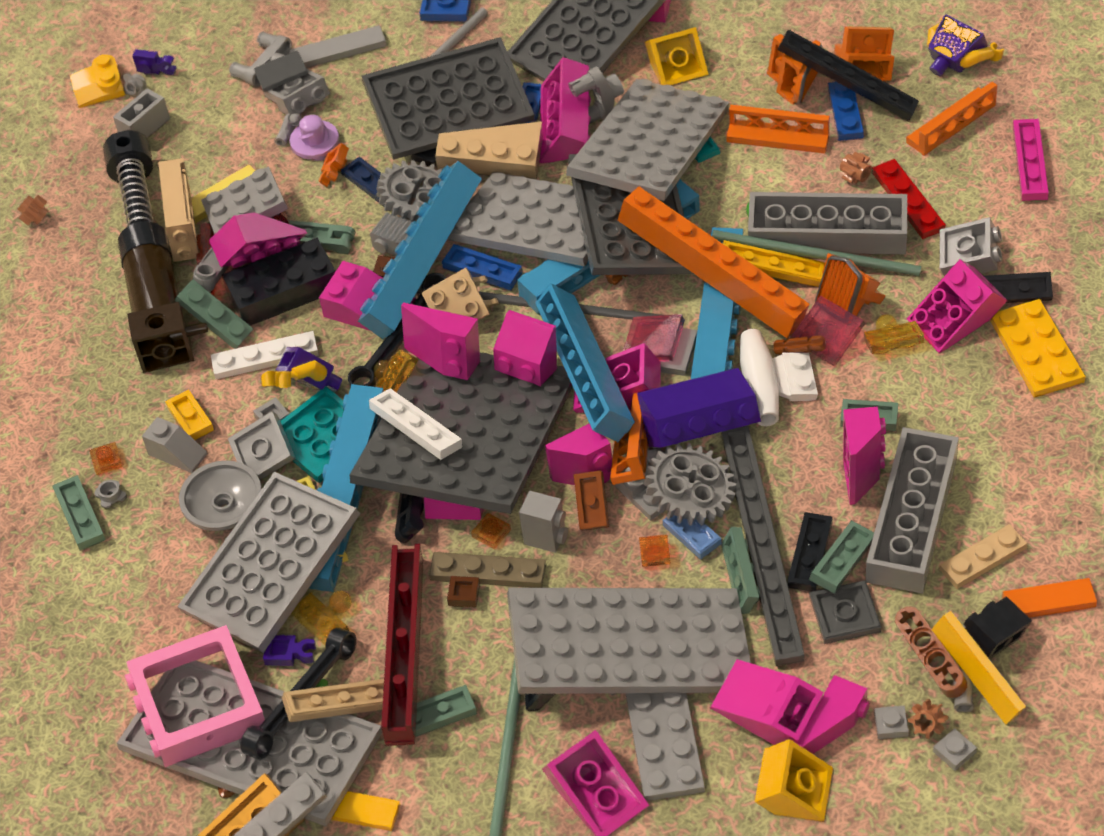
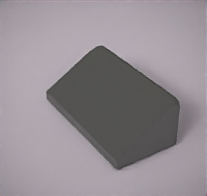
M298 51L291 52L254 68L264 92L308 74Z

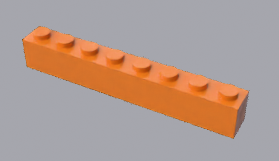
M640 186L623 200L617 221L775 331L788 338L802 324L810 305L807 301Z

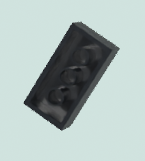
M314 238L224 273L222 278L227 295L237 315L248 325L252 326L318 300L336 270L319 239Z

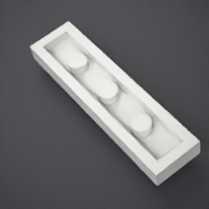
M310 331L211 354L215 379L277 366L287 347H300L315 356H319L314 332Z
M391 388L369 400V407L372 411L440 460L462 448V439Z

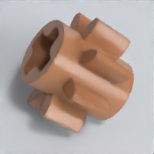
M856 151L853 155L847 154L840 164V170L844 172L842 179L851 184L853 182L857 184L858 181H866L872 171V166L867 164L870 158Z
M38 194L34 199L28 195L17 209L22 213L19 219L26 225H29L32 221L38 225L49 211L44 207L47 201Z
M926 699L922 706L917 703L911 708L916 715L911 716L908 722L913 723L915 728L914 734L922 733L925 734L927 739H930L934 731L940 735L945 730L944 726L940 723L945 722L949 716L943 714L941 709L942 703L938 705L931 704V700Z

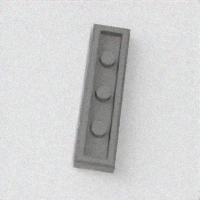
M378 25L288 51L289 53L298 51L305 67L309 68L386 47V41L381 27Z

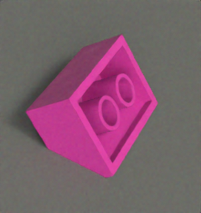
M878 406L843 409V464L849 505H855L880 480V469H885L883 452H885L884 435H886V424L884 417L879 418Z

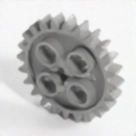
M414 160L411 161V165L402 161L401 167L393 163L392 169L386 167L385 173H381L380 179H378L376 196L380 198L379 204H385L384 211L392 210L394 216L400 215L402 219L407 218L411 222L418 220L417 212L423 203H428L430 197L427 195L436 183L439 184L441 179L438 176L443 169L434 170V164L426 167L424 161L420 165H416Z
M677 444L675 451L667 446L665 453L658 451L656 458L651 459L646 470L644 485L647 486L646 495L652 496L650 503H659L658 512L668 511L667 519H670L673 515L677 516L679 524L683 518L687 519L689 526H692L693 521L696 519L700 525L704 524L706 518L713 523L716 516L722 518L725 510H729L735 496L736 483L732 482L734 474L727 473L729 465H720L722 457L713 459L712 450L706 454L702 453V446H699L696 451L692 449L691 444L687 445L686 450H683L681 445Z

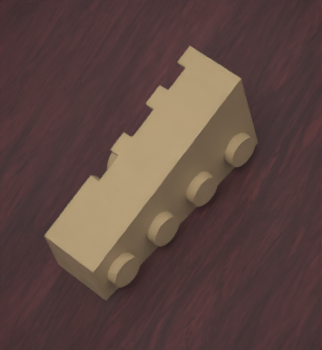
M542 121L439 133L435 154L437 169H443L446 165L451 167L455 162L460 161L475 174L491 175L493 172H500L537 179L543 140Z

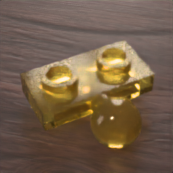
M884 314L877 319L876 330L864 332V340L872 354H884L890 350L911 348L917 344L924 343V333L916 321L897 325V321L892 315Z
M399 348L390 361L381 360L377 362L374 366V374L378 379L376 387L383 388L384 391L391 388L397 393L401 384L409 378L419 359Z
M342 590L336 591L330 596L329 605L326 607L310 592L296 605L291 615L325 646L327 637L334 628L338 627L350 631L347 625L335 614L347 612L352 605V599L347 592Z

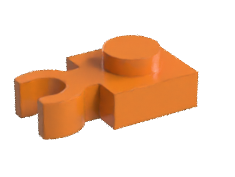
M340 143L327 153L321 169L323 173L319 178V182L325 187L329 185L330 180L336 181L338 171H341L347 163L346 156L349 148L343 143Z

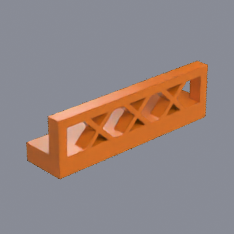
M990 82L982 89L977 87L908 135L906 143L925 156L996 106L997 84Z
M730 105L729 108L730 125L726 135V142L826 153L830 137L829 115ZM736 114L745 115L749 119L738 120L736 119ZM761 118H770L774 122L765 123ZM793 120L796 123H798V125L791 126L788 125L785 121ZM810 124H823V129L813 128Z
M633 393L632 410H629L635 423L619 442L614 441L610 476L612 485L645 479L648 442L637 393ZM627 467H629L631 470L628 472L620 473Z

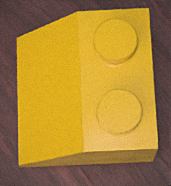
M696 27L644 42L650 64L661 85H673L708 75Z
M790 739L765 748L755 803L774 815L822 822L825 819L833 767Z

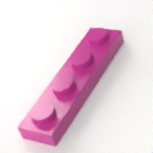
M1039 119L1013 120L1021 200H1048L1049 192Z

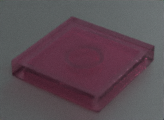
M820 295L790 339L800 337L811 338L818 335L825 337L826 349L824 351L812 350L810 353L835 367L864 327L865 322Z
M683 315L633 317L623 351L645 343L660 362L673 361L685 322Z

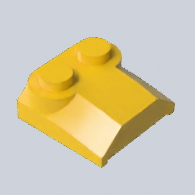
M99 55L93 60L92 66L70 75L79 108L125 96L116 60L111 55Z

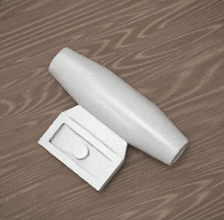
M748 329L741 334L740 366L744 378L756 395L761 422H758L759 425L771 426L779 420V396L787 398L789 401H812L817 399L818 392L809 352L782 353V355L772 359L762 333L759 330Z

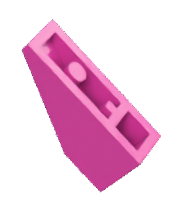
M834 675L796 744L814 754L853 728L859 717L864 719L869 710L870 702L867 701V688Z

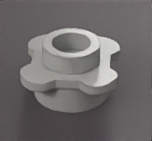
M126 73L123 76L125 80V93L138 96L146 89V81L140 74H133L131 76V74Z
M115 480L102 482L94 493L97 498H100V504L103 508H110L113 503L123 501L126 498V493L120 489V483Z

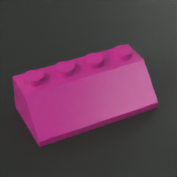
M562 57L542 83L540 122L542 121L543 140L539 163L567 160L569 154H577L589 140L588 126L591 120L590 115H588L591 102L589 91L575 98L568 86L569 82H573L587 74V71H589L588 65Z

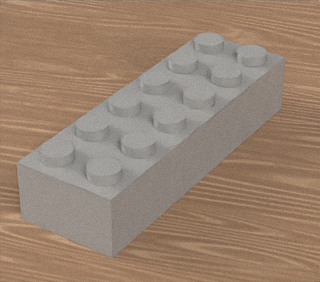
M750 192L748 236L849 254H906L907 194Z
M903 427L866 562V583L923 594L958 457L959 437Z

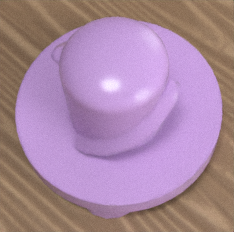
M317 115L303 117L300 120L299 126L294 129L290 136L291 149L296 155L316 161L326 158L327 153L338 146L339 143L336 127L327 121H323Z

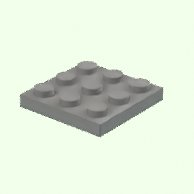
M269 166L254 171L250 176L242 180L232 182L228 187L220 191L211 192L206 198L201 200L214 234L234 215L255 212L271 218L288 209Z

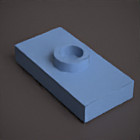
M675 515L670 519L666 517L662 520L663 526L700 560L722 544L721 537L705 523L700 525L697 519L693 521L692 526H689L687 519L684 518L679 524Z

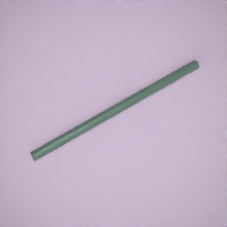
M713 230L712 237L719 242L726 240L826 260L827 254L830 253L851 259L857 266L920 276L921 266L717 230Z
M515 659L513 662L489 836L502 835L521 694H518Z

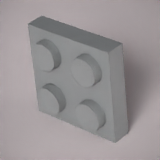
M273 411L228 438L236 461L250 467L257 474L259 480L296 459L278 414Z

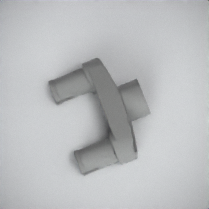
M264 31L259 33L257 37L258 45L267 49L250 67L233 62L229 68L230 75L244 80L249 85L261 86L254 68L289 54L288 50L292 49L290 38L282 35H271Z
M597 66L587 71V74L579 79L568 83L570 91L575 98L586 91L593 90L595 102L588 110V115L591 117L590 124L599 119L604 120L614 108V98L624 94V88L617 75L612 74L605 78Z

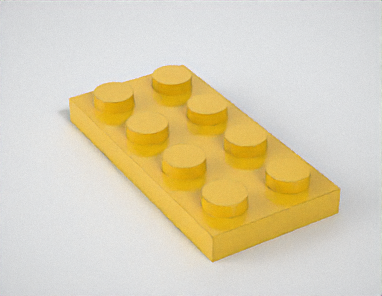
M1040 299L998 311L990 319L991 324L1034 398L1085 382L1086 376Z

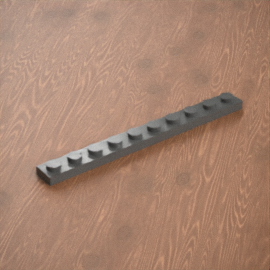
M749 426L721 432L729 471L734 474L732 482L736 483L734 492L745 539L748 542L750 560L754 566L756 586L760 590L759 598L775 666L805 662L802 642Z

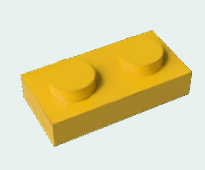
M189 389L165 401L167 409L178 425L194 440L214 431L211 421Z

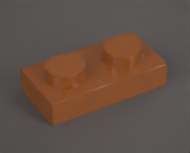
M599 470L573 474L579 529L584 531L609 527L603 472Z

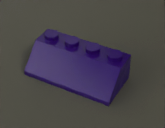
M739 368L637 393L649 447L662 448L761 422L756 395Z

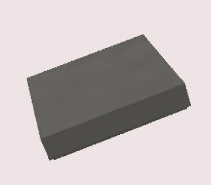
M866 580L841 585L835 594L827 589L809 592V598L824 644L881 632L882 627Z

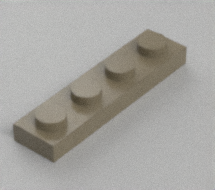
M434 552L429 578L430 581L450 582L451 576L479 577L480 584L542 588L546 561L545 559Z

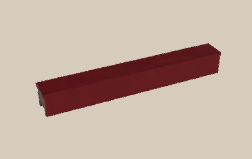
M414 544V549H398V545H392L381 722L385 746L415 745L423 586V556L420 544Z

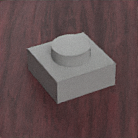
M276 397L253 411L257 420L271 411L278 414L280 421L290 414Z
M905 706L874 708L878 739L908 737Z
M954 728L933 746V752L956 771L977 753V747Z

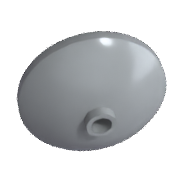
M216 461L198 468L185 480L179 493V505L184 517L192 525L208 531L227 530L236 526L262 490V486L257 474L247 465L235 461Z

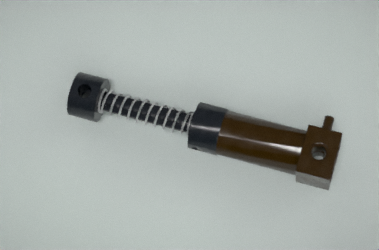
M126 130L113 133L106 139L103 145V154L107 174L110 179L119 183L123 208L125 209L124 214L127 227L121 231L118 237V247L131 313L127 314L131 339L142 372L147 373L193 362L194 356L190 336L207 333L208 326L205 322L187 326L181 305L175 301L178 290L167 232L163 226L153 222L150 198L148 196L146 178L150 176L153 170L149 141L145 135L138 131Z

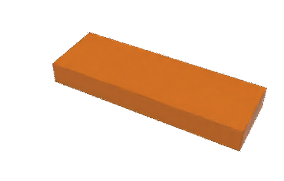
M1090 578L1008 590L1002 593V598L1007 596L1029 618L1095 608L1097 606Z

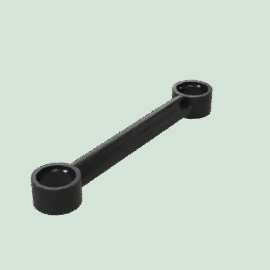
M441 273L426 275L421 284L422 292L430 286L443 281L446 277ZM421 293L413 305L429 308ZM402 319L395 331L386 337L364 366H357L349 372L348 382L350 388L351 384H354V381L361 377L370 378V381L363 386L376 387V375L404 341Z
M338 627L334 628L327 637L325 651L290 691L315 688L338 659H349L356 648L357 639L355 633ZM283 701L278 704L260 727L251 726L244 732L240 744L241 752L244 755L258 760H263L268 756L273 746V736L288 720Z

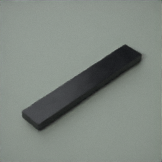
M789 29L777 49L907 121L911 119L919 100Z

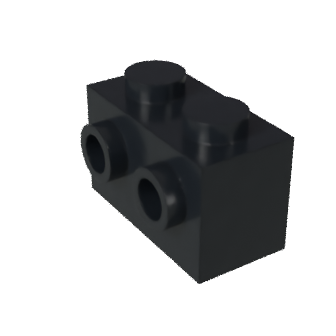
M1006 596L997 603L995 601L988 603L980 614L976 612L971 614L963 625L985 655L991 659L1018 641L1032 620Z

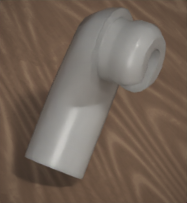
M291 112L285 116L280 131L274 140L276 145L286 146L295 127L299 126L302 119L298 113L294 114Z

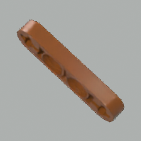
M912 606L900 609L895 616V623L939 689L949 698L961 696L967 689V681L948 651L931 630V627L918 609ZM911 618L917 628L912 630L906 622L907 619ZM921 637H931L930 642L926 646H916L917 641ZM938 656L945 657V661L941 666L931 667V662L934 658ZM948 673L956 681V684L953 686L945 678V675Z

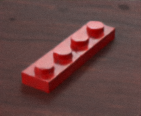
M895 158L872 167V174L887 194H907V220L922 240L938 234L940 229L946 228V224Z

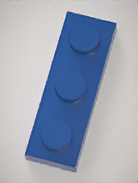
M828 82V92L838 141L863 138L864 132L855 92L837 82Z
M453 244L442 260L443 269L457 273L464 268H468L472 277L485 275L488 280L486 283L510 291L523 273L521 265Z

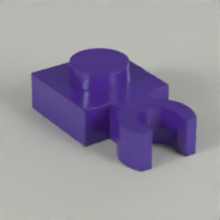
M135 49L132 55L137 72L143 74L159 75L160 71L167 75H174L177 66L172 65L174 57L170 55L159 57L158 52Z
M276 635L264 651L265 666H293L294 659H300L303 663H313V653H305V651L309 649L316 650L315 640L304 639L297 643L296 635Z

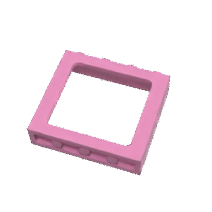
M227 625L126 662L130 672L125 675L130 692L133 690L137 691L138 695L133 696L138 713L144 712L146 717L141 719L147 736L153 734L154 740L149 741L155 758L161 756L165 767L242 739L244 732L249 727H260L265 721L262 709ZM222 651L244 705L173 733H167L146 679Z

